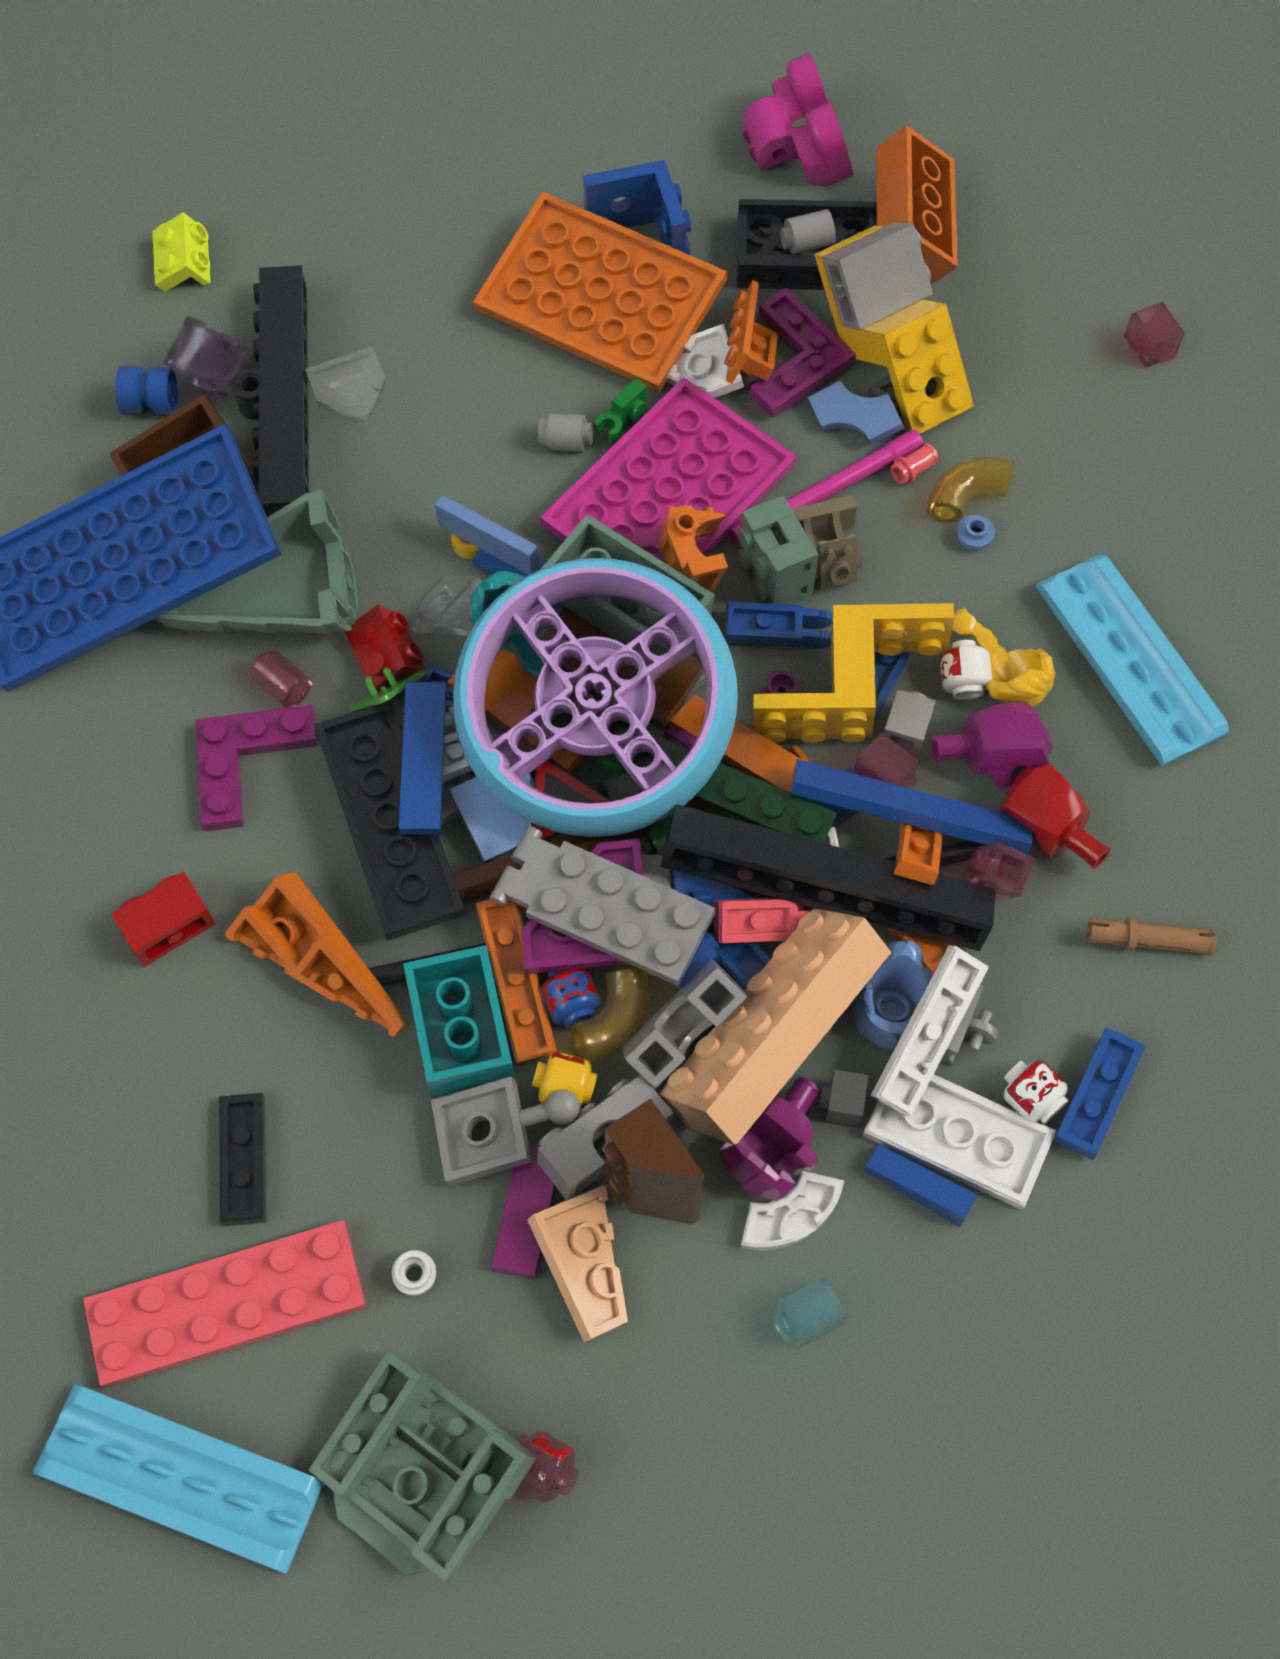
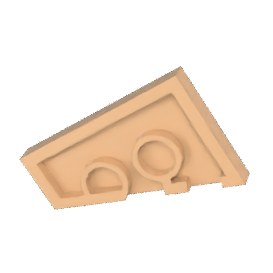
M605 1185L535 1213L527 1219L584 1343L628 1322L620 1270L614 1263L611 1241L614 1240L612 1223H608L605 1202L608 1200Z

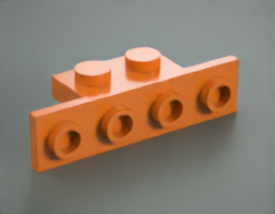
M754 280L746 292L741 290L738 293L732 310L736 312L730 322L729 327L733 330L727 341V346L730 349L724 360V364L728 366L726 381L733 384L740 370L749 376H758L766 381L774 370L778 333L754 322L759 283Z

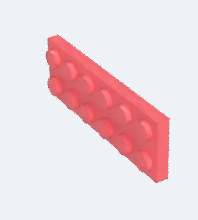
M344 1220L83 1298L99 1384L104 1389L367 1308L347 1224Z

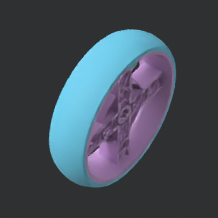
M605 558L576 559L545 567L524 577L498 596L483 612L465 641L455 673L453 690L454 718L459 741L470 767L485 788L506 808L540 827L558 833L585 837L614 836L648 827L674 813L676 804L684 806L707 783L727 750L735 724L738 700L737 678L728 645L718 625L697 598L679 583L649 567L633 562ZM585 596H616L643 603L656 609L665 617L627 645H624L619 641L605 637L594 636L576 639L551 606ZM552 628L557 631L556 636L552 640L541 641L537 638L543 629ZM518 629L544 663L535 687L534 700L536 711L493 742L485 716L487 681L500 649ZM658 642H664L671 646L669 652L661 656L652 654L650 648ZM696 651L699 655L706 681V711L695 743L681 763L675 767L646 730L655 707L656 692L654 681ZM568 659H577L582 662L580 667L574 672L561 670L562 664ZM633 666L638 669L637 675L632 679L624 680L617 676L618 671L622 667ZM591 690L596 694L601 693L602 699L596 702L593 698L589 699L587 693ZM560 713H567L573 717L571 723L564 728H557L552 725L554 717ZM622 720L630 724L629 730L622 735H613L608 731L610 725L615 721ZM525 738H538L540 742L535 750L531 752L519 750L520 743ZM565 748L586 756L614 754L642 792L610 802L582 803L547 795L521 779ZM640 752H649L655 757L654 761L647 767H638L632 763L633 758Z

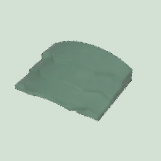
M387 1350L308 1471L333 1490L337 1520L374 1547L405 1576L432 1571L444 1582L449 1583L476 1540H480L505 1499H511L536 1458L506 1431L451 1389L401 1355Z

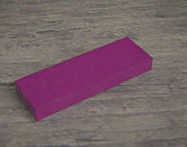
M529 1143L532 1162L513 1168L491 1269L493 1272L536 1280L541 1249L527 1219L533 1214L551 1207L555 1185L537 1163L538 1147L540 1145Z

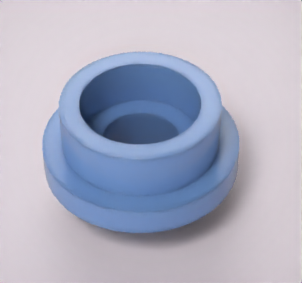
M970 515L963 518L957 528V537L961 545L969 551L983 550L992 543L995 535V528L992 522L980 515ZM972 529L978 530L980 533L973 532Z

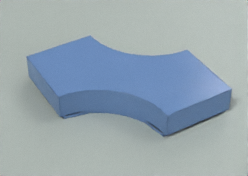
M840 380L808 397L824 432L839 428L852 429L864 435L868 442L873 445L904 429V425L888 393L879 397H861L847 390Z

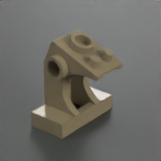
M853 495L793 508L792 511L819 554L815 580L821 590L858 581L857 569L862 567V557L858 546H856V534H848L847 537H844L842 531L854 528L857 505Z

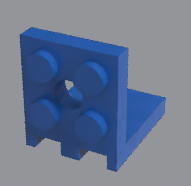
M665 160L583 176L585 210L626 228L655 222L661 243L690 255V244L686 232H691L690 216L687 210L682 211L681 190L678 183L673 184ZM619 197H625L621 201L613 202L615 199Z

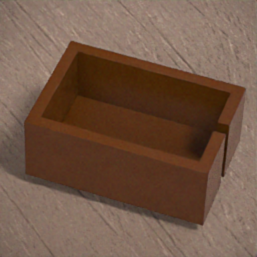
M203 394L109 454L120 475L123 476L223 424L227 425V423L206 395ZM237 443L246 468L250 472L253 469Z

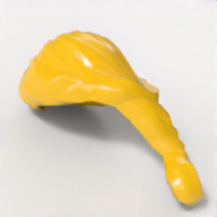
M965 608L958 609L954 613L952 630L958 635L974 637L975 643L980 647H984L990 653L992 679L986 686L989 696L1003 703L1027 702L1031 707L1042 702L1045 696L1052 690L1056 674L1052 662L1053 657L1048 655V652H1045L1042 648L1006 651L1005 648L998 644V640L992 631L978 623Z

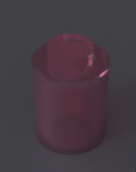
M276 650L259 654L252 663V681L285 708L299 705L306 698L312 687V679Z

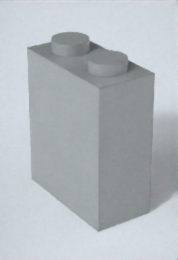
M893 222L822 257L844 327L862 330L933 294L930 284L931 273L928 266L924 263L920 248L922 245L921 237L914 224Z

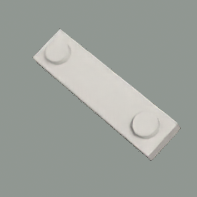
M948 946L870 1096L900 1114L912 1117L989 968L987 965L957 946Z

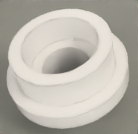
M412 1250L405 1252L393 1264V1283L405 1295H422L433 1286L436 1280V1266L432 1258L422 1251ZM413 1267H419L423 1271L421 1278L417 1281L407 1279V1272Z

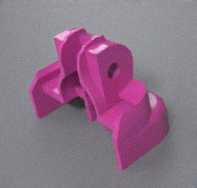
M809 52L790 60L786 64L787 75L771 83L774 96L758 99L745 110L743 115L745 127L742 129L743 137L748 144H751L749 146L750 156L754 161L758 162L761 171L789 159H800L807 183L826 187L854 175L847 147L832 104L827 102L821 78L811 53ZM805 117L806 125L792 127V123Z

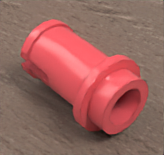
M926 443L906 457H897L891 466V474L895 481L901 485L905 483L912 484L916 480L917 475L939 463V455L931 444Z

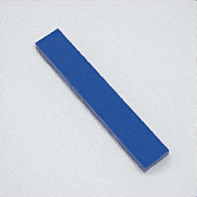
M799 759L796 761L790 792L793 795L1023 855H1028L1032 846V831L1010 814Z

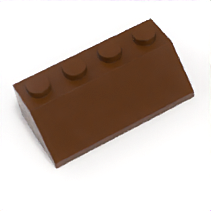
M651 1098L604 1128L605 1146L602 1149L606 1156L603 1162L607 1168L604 1174L608 1180L605 1186L618 1205L625 1202L632 1213L693 1224L700 1219L704 1173Z

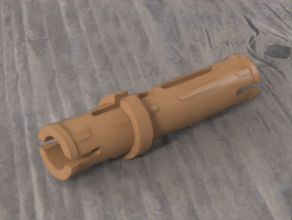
M1089 917L1086 928L1087 943L1112 944L1123 946L1124 950L1134 951L1135 947L1213 955L1217 942V937H1212L1216 935L1215 929L1147 924L1138 922L1137 918H1126V921H1116Z

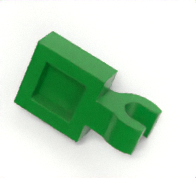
M635 378L612 400V407L595 419L594 432L598 434L602 429L610 427L612 430L608 433V442L611 444L616 443L622 436V430L633 421L640 420L647 410V386Z

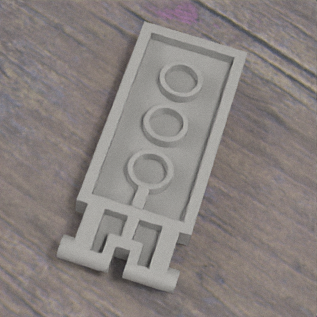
M528 826L511 857L513 861L523 867L521 870H518L511 866H506L489 898L502 906L505 905L507 900L527 908V918L679 986L715 915V908L566 841L563 842L561 847H557L540 839L543 835L541 831Z

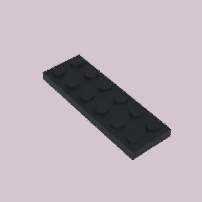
M391 700L314 724L386 941L466 915L439 835L400 834L403 734Z

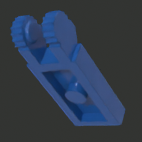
M728 601L726 602L724 639L730 643L801 646L802 644L807 648L824 649L831 646L830 632L817 629H802V624L808 628L829 627L832 623V613L823 609L803 608V605Z

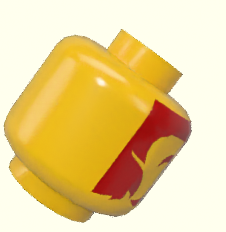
M556 1051L549 1056L547 1064L538 1061L532 1086L539 1088L538 1099L541 1104L546 1103L548 1096L552 1092L565 1089L577 1096L581 1108L582 1105L587 1106L590 1103L597 1073L591 1072L592 1068L588 1060Z

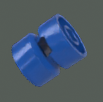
M120 366L118 368L115 392L120 413L143 415L147 409H150L153 415H171L176 412L178 405V382L175 370L172 367H151L148 372H145L141 366Z

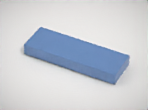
M442 495L436 502L435 510L439 527L528 575L536 572L539 568L536 544Z

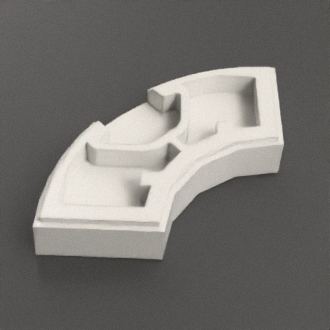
M802 1171L796 1186L777 1202H750L741 1248L760 1251L775 1250L793 1245L807 1238L824 1224L831 1215L841 1195L844 1180Z

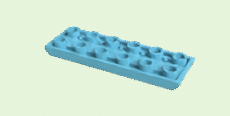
M1098 554L1064 572L1036 583L1035 587L1162 767L1228 735L1229 727L1226 718L1108 556Z
M76 1384L73 1385L55 1428L32 1472L284 1574H287L324 1486V1483L314 1476Z

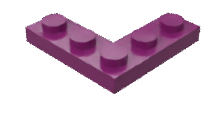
M787 288L759 305V315L799 353L775 369L767 381L761 378L750 386L749 395L773 418L853 365L856 354Z
M313 705L195 719L200 815L203 830L212 831L244 826L240 756L318 746L317 732L314 726L316 724V716Z

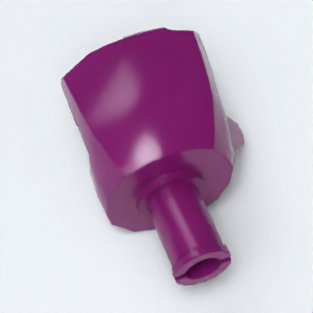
M1013 702L994 705L968 715L964 723L963 733L933 735L930 748L935 761L965 757L969 770L972 773L989 775L999 789L1010 787L1011 772L1014 768L1018 766H1023V769L1037 767L1048 762L1053 744L1049 732L1037 711L1027 702Z
M799 1077L796 1079L784 1099L775 1097L737 1144L732 1145L725 1142L719 1151V1155L727 1170L739 1182V1185L754 1198L762 1196L777 1202L786 1196L796 1182L791 1176L796 1170L805 1169L812 1171L818 1163L817 1155L811 1148L814 1128L805 1113L815 1098L819 1096L820 1091L807 1078Z

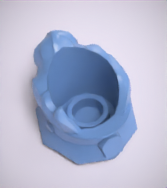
M912 940L896 941L887 945L892 953L850 1003L858 1033L882 1049H893L897 1046L933 977L931 970L921 964L923 962L922 949Z

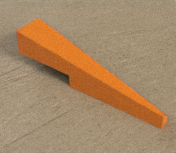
M296 872L275 876L255 905L244 907L224 934L232 942L239 941L253 949V954L261 959L268 958L285 968L284 973L331 1001H340L356 1010L355 1015L363 1020L371 1019L389 1030L388 1035L392 1037L398 1036L410 1025Z

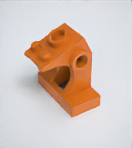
M688 505L669 506L661 523L659 549L664 562L713 593L726 572L728 565L723 553L709 557L703 555L696 546L695 539L716 534L721 520L725 518L724 513L714 512L713 507H706L705 511L695 510V508Z

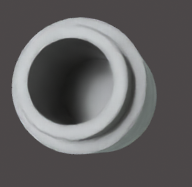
M550 413L548 417H540L538 426L539 445L548 447L549 451L584 452L586 445L592 444L593 424L592 422H587L585 415Z

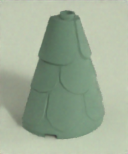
M319 489L312 493H306L267 517L282 555L155 619L169 629L232 634L235 630L272 634L276 632L329 634L331 632L342 633L352 630L351 625L355 624L358 614L357 587L353 565L347 544L342 545V538L335 530L340 528V523L323 490Z

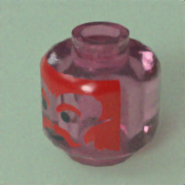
M536 1431L530 1436H521L518 1442L536 1460L518 1486V1489L540 1502L546 1503L554 1500L560 1493L564 1496L568 1495L579 1475V1470L574 1468L576 1460L574 1449L544 1431Z

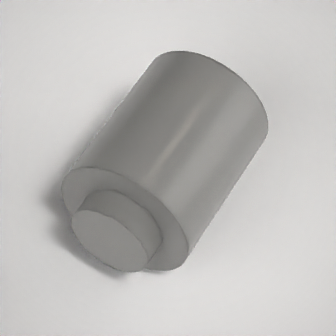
M825 209L785 219L784 227L780 228V239L783 248L789 249L791 254L795 255L834 245L836 233L829 210Z

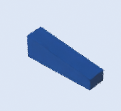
M880 1144L877 1146L864 1170L959 1227L978 1196Z

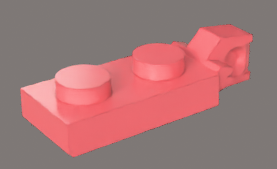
M779 898L714 900V939L717 943L786 941L798 927L800 919L805 914L811 912L813 908H804L802 904Z

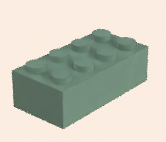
M586 514L541 568L543 569L561 562L589 558L617 559L633 562L660 572L682 585L697 598L712 617L715 594ZM585 596L560 603L624 645H627L665 617V615L650 606L616 596ZM658 642L650 648V652L661 656L667 654L671 646L664 642Z

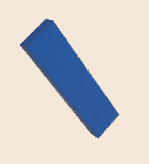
M406 682L399 811L400 834H441L446 682Z

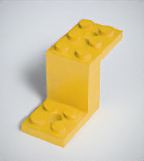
M874 225L814 254L839 339L856 354L855 359L888 368L905 430L908 432L911 429H915L921 434L974 407L947 305L922 299L862 330L844 327L822 260L823 256L882 228V226ZM934 377L937 387L935 392L928 397L925 387L928 381Z
M954 603L833 605L831 628L832 693L753 694L754 731L774 743H781L786 739H802V741L807 743H819L825 739H841L844 742L856 743L863 741L865 738H872L876 710L874 652H879L884 656H895L901 652H918L922 655L930 656L945 652L949 647L954 622Z

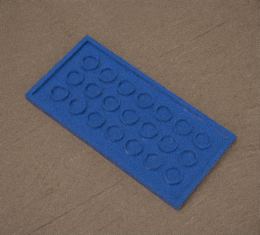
M226 424L0 537V687L9 692L282 555L232 431Z

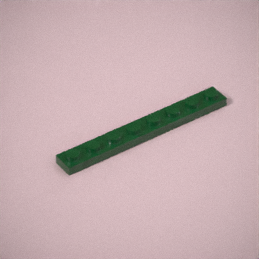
M534 703V705H533V707H532V709H531L529 715H531L533 712L536 711V709H535V703ZM560 713L554 717L552 725L557 728H564L571 723L573 717L567 713ZM622 720L615 721L610 725L608 731L613 735H622L629 730L630 724ZM650 733L675 767L681 763L690 751L685 747ZM640 752L633 758L632 763L638 767H647L654 761L655 757L649 752ZM614 754L597 756L623 767ZM719 763L707 783L693 797L757 826L825 843L837 817V813L793 795L790 792L722 763Z

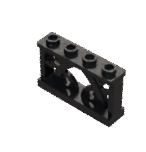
M740 199L738 205L737 288L748 289L754 280L759 283L758 289L825 290L815 256L801 255L800 253L792 255L789 249L783 248L780 239V228L784 227L785 219L828 209L833 218L836 233L835 244L855 235V231H864L874 225L877 226V202ZM749 229H759L760 234L767 239L756 237ZM747 243L761 248L759 253L747 254ZM831 246L823 247L817 253Z

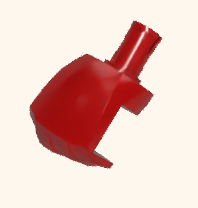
M1046 762L1037 767L1025 768L1015 778V782L1006 792V797L1000 806V812L1010 814L1035 833L1036 845L1050 858L1059 856L1069 848L1091 865V868H1098L1108 857L1111 850L1083 829L1089 819L1090 811L1083 797L1049 762Z

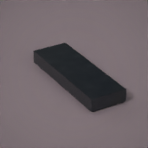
M263 1093L219 1096L220 1224L222 1226L266 1223L265 1096Z

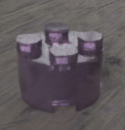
M187 316L163 363L179 373H183L185 370L191 374L190 382L209 392L213 389L217 393L229 397L232 392V379L238 372L244 369L252 353L248 352L249 349L226 333H219L208 327L204 330L205 322Z

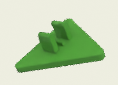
M385 667L383 673L386 675L390 685L387 687L383 685L379 691L376 689L372 677L367 676L365 682L371 695L349 705L350 712L388 701L406 688V682H416L427 674L425 669H421L397 681L390 668Z

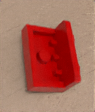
M377 604L356 620L355 624L351 625L352 630L345 632L365 679L367 676H371L378 691L381 690L383 685H386V687L390 685L386 675L383 673L385 667L390 668L397 681L408 674L425 669L422 662L424 658L423 653L412 641L408 632L410 628L409 623L404 615L397 610L393 611Z

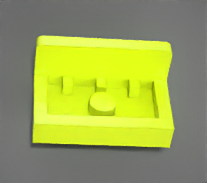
M182 212L152 231L155 285L166 292L190 277L203 286L211 283L208 250L209 237L201 223L195 222Z

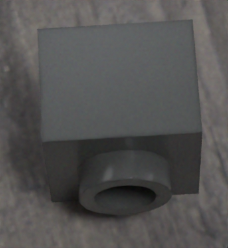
M834 1069L831 1083L823 1082L819 1107L827 1109L825 1123L859 1128L863 1118L869 1075Z

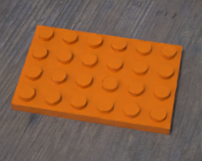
M542 191L474 299L473 304L475 310L627 379L633 381L636 378L645 384L647 388L660 393L667 381L673 365L678 363L684 353L686 343L697 331L725 284L727 271Z

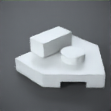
M724 323L693 334L684 347V353L678 363L673 365L667 376L668 384L675 386L684 377L713 398L744 387L740 372L733 384L726 381L728 366L724 364V360L730 347L727 346L728 335Z

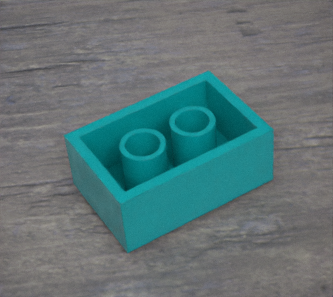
M484 945L403 963L426 1082L431 1097L434 1098L464 1091L507 1077L515 1079L487 946Z

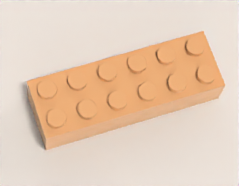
M813 908L811 912L805 914L800 919L798 927L786 942L775 949L773 957L761 972L750 979L744 991L747 998L717 1028L714 1027L707 1036L703 1037L696 1044L694 1052L681 1068L675 1070L670 1075L667 1085L659 1093V1096L687 1128L732 1145L737 1144L892 952L864 917Z

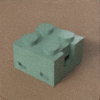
M782 495L742 511L741 528L738 529L740 543L739 550L736 551V557L742 570L749 571V573L752 572L756 578L753 580V586L758 598L761 601L766 600L767 604L791 605L812 596L819 554L785 497Z

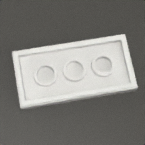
M933 1075L911 1118L900 1114L878 1100L863 1136L1023 1210L1057 1130L1039 1122H1029L1019 1113L937 1075Z

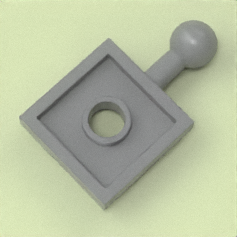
M507 1077L431 1100L445 1182L453 1186L531 1163L532 1158L525 1127L549 1119L557 1124L572 1122L580 1110L577 1096L569 1090H556L548 1096L546 1103L522 1110L517 1082L512 1077ZM481 1121H489L491 1125L489 1135L482 1141H473L472 1130L474 1126Z

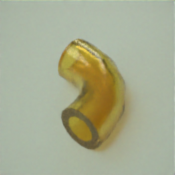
M976 457L957 463L938 479L928 499L927 514L939 522L955 523L963 518L967 502L974 496L996 494L1005 497L1015 461L1005 458Z
M632 967L605 973L607 999L603 1009L589 1020L572 1024L571 1044L576 1057L583 1058L590 1063L596 1062L620 1051L639 1031L648 1007V975L646 971Z

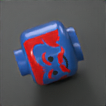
M568 969L548 973L549 979L542 985L541 993L552 1022L556 1025L565 1026L567 1030L578 1029L592 1022L597 1016L595 1012L600 1007L601 998L589 972L586 969Z

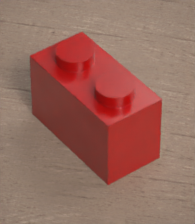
M184 871L176 876H168L162 879L154 889L140 897L126 900L117 911L111 913V916L143 967L216 925L208 908Z

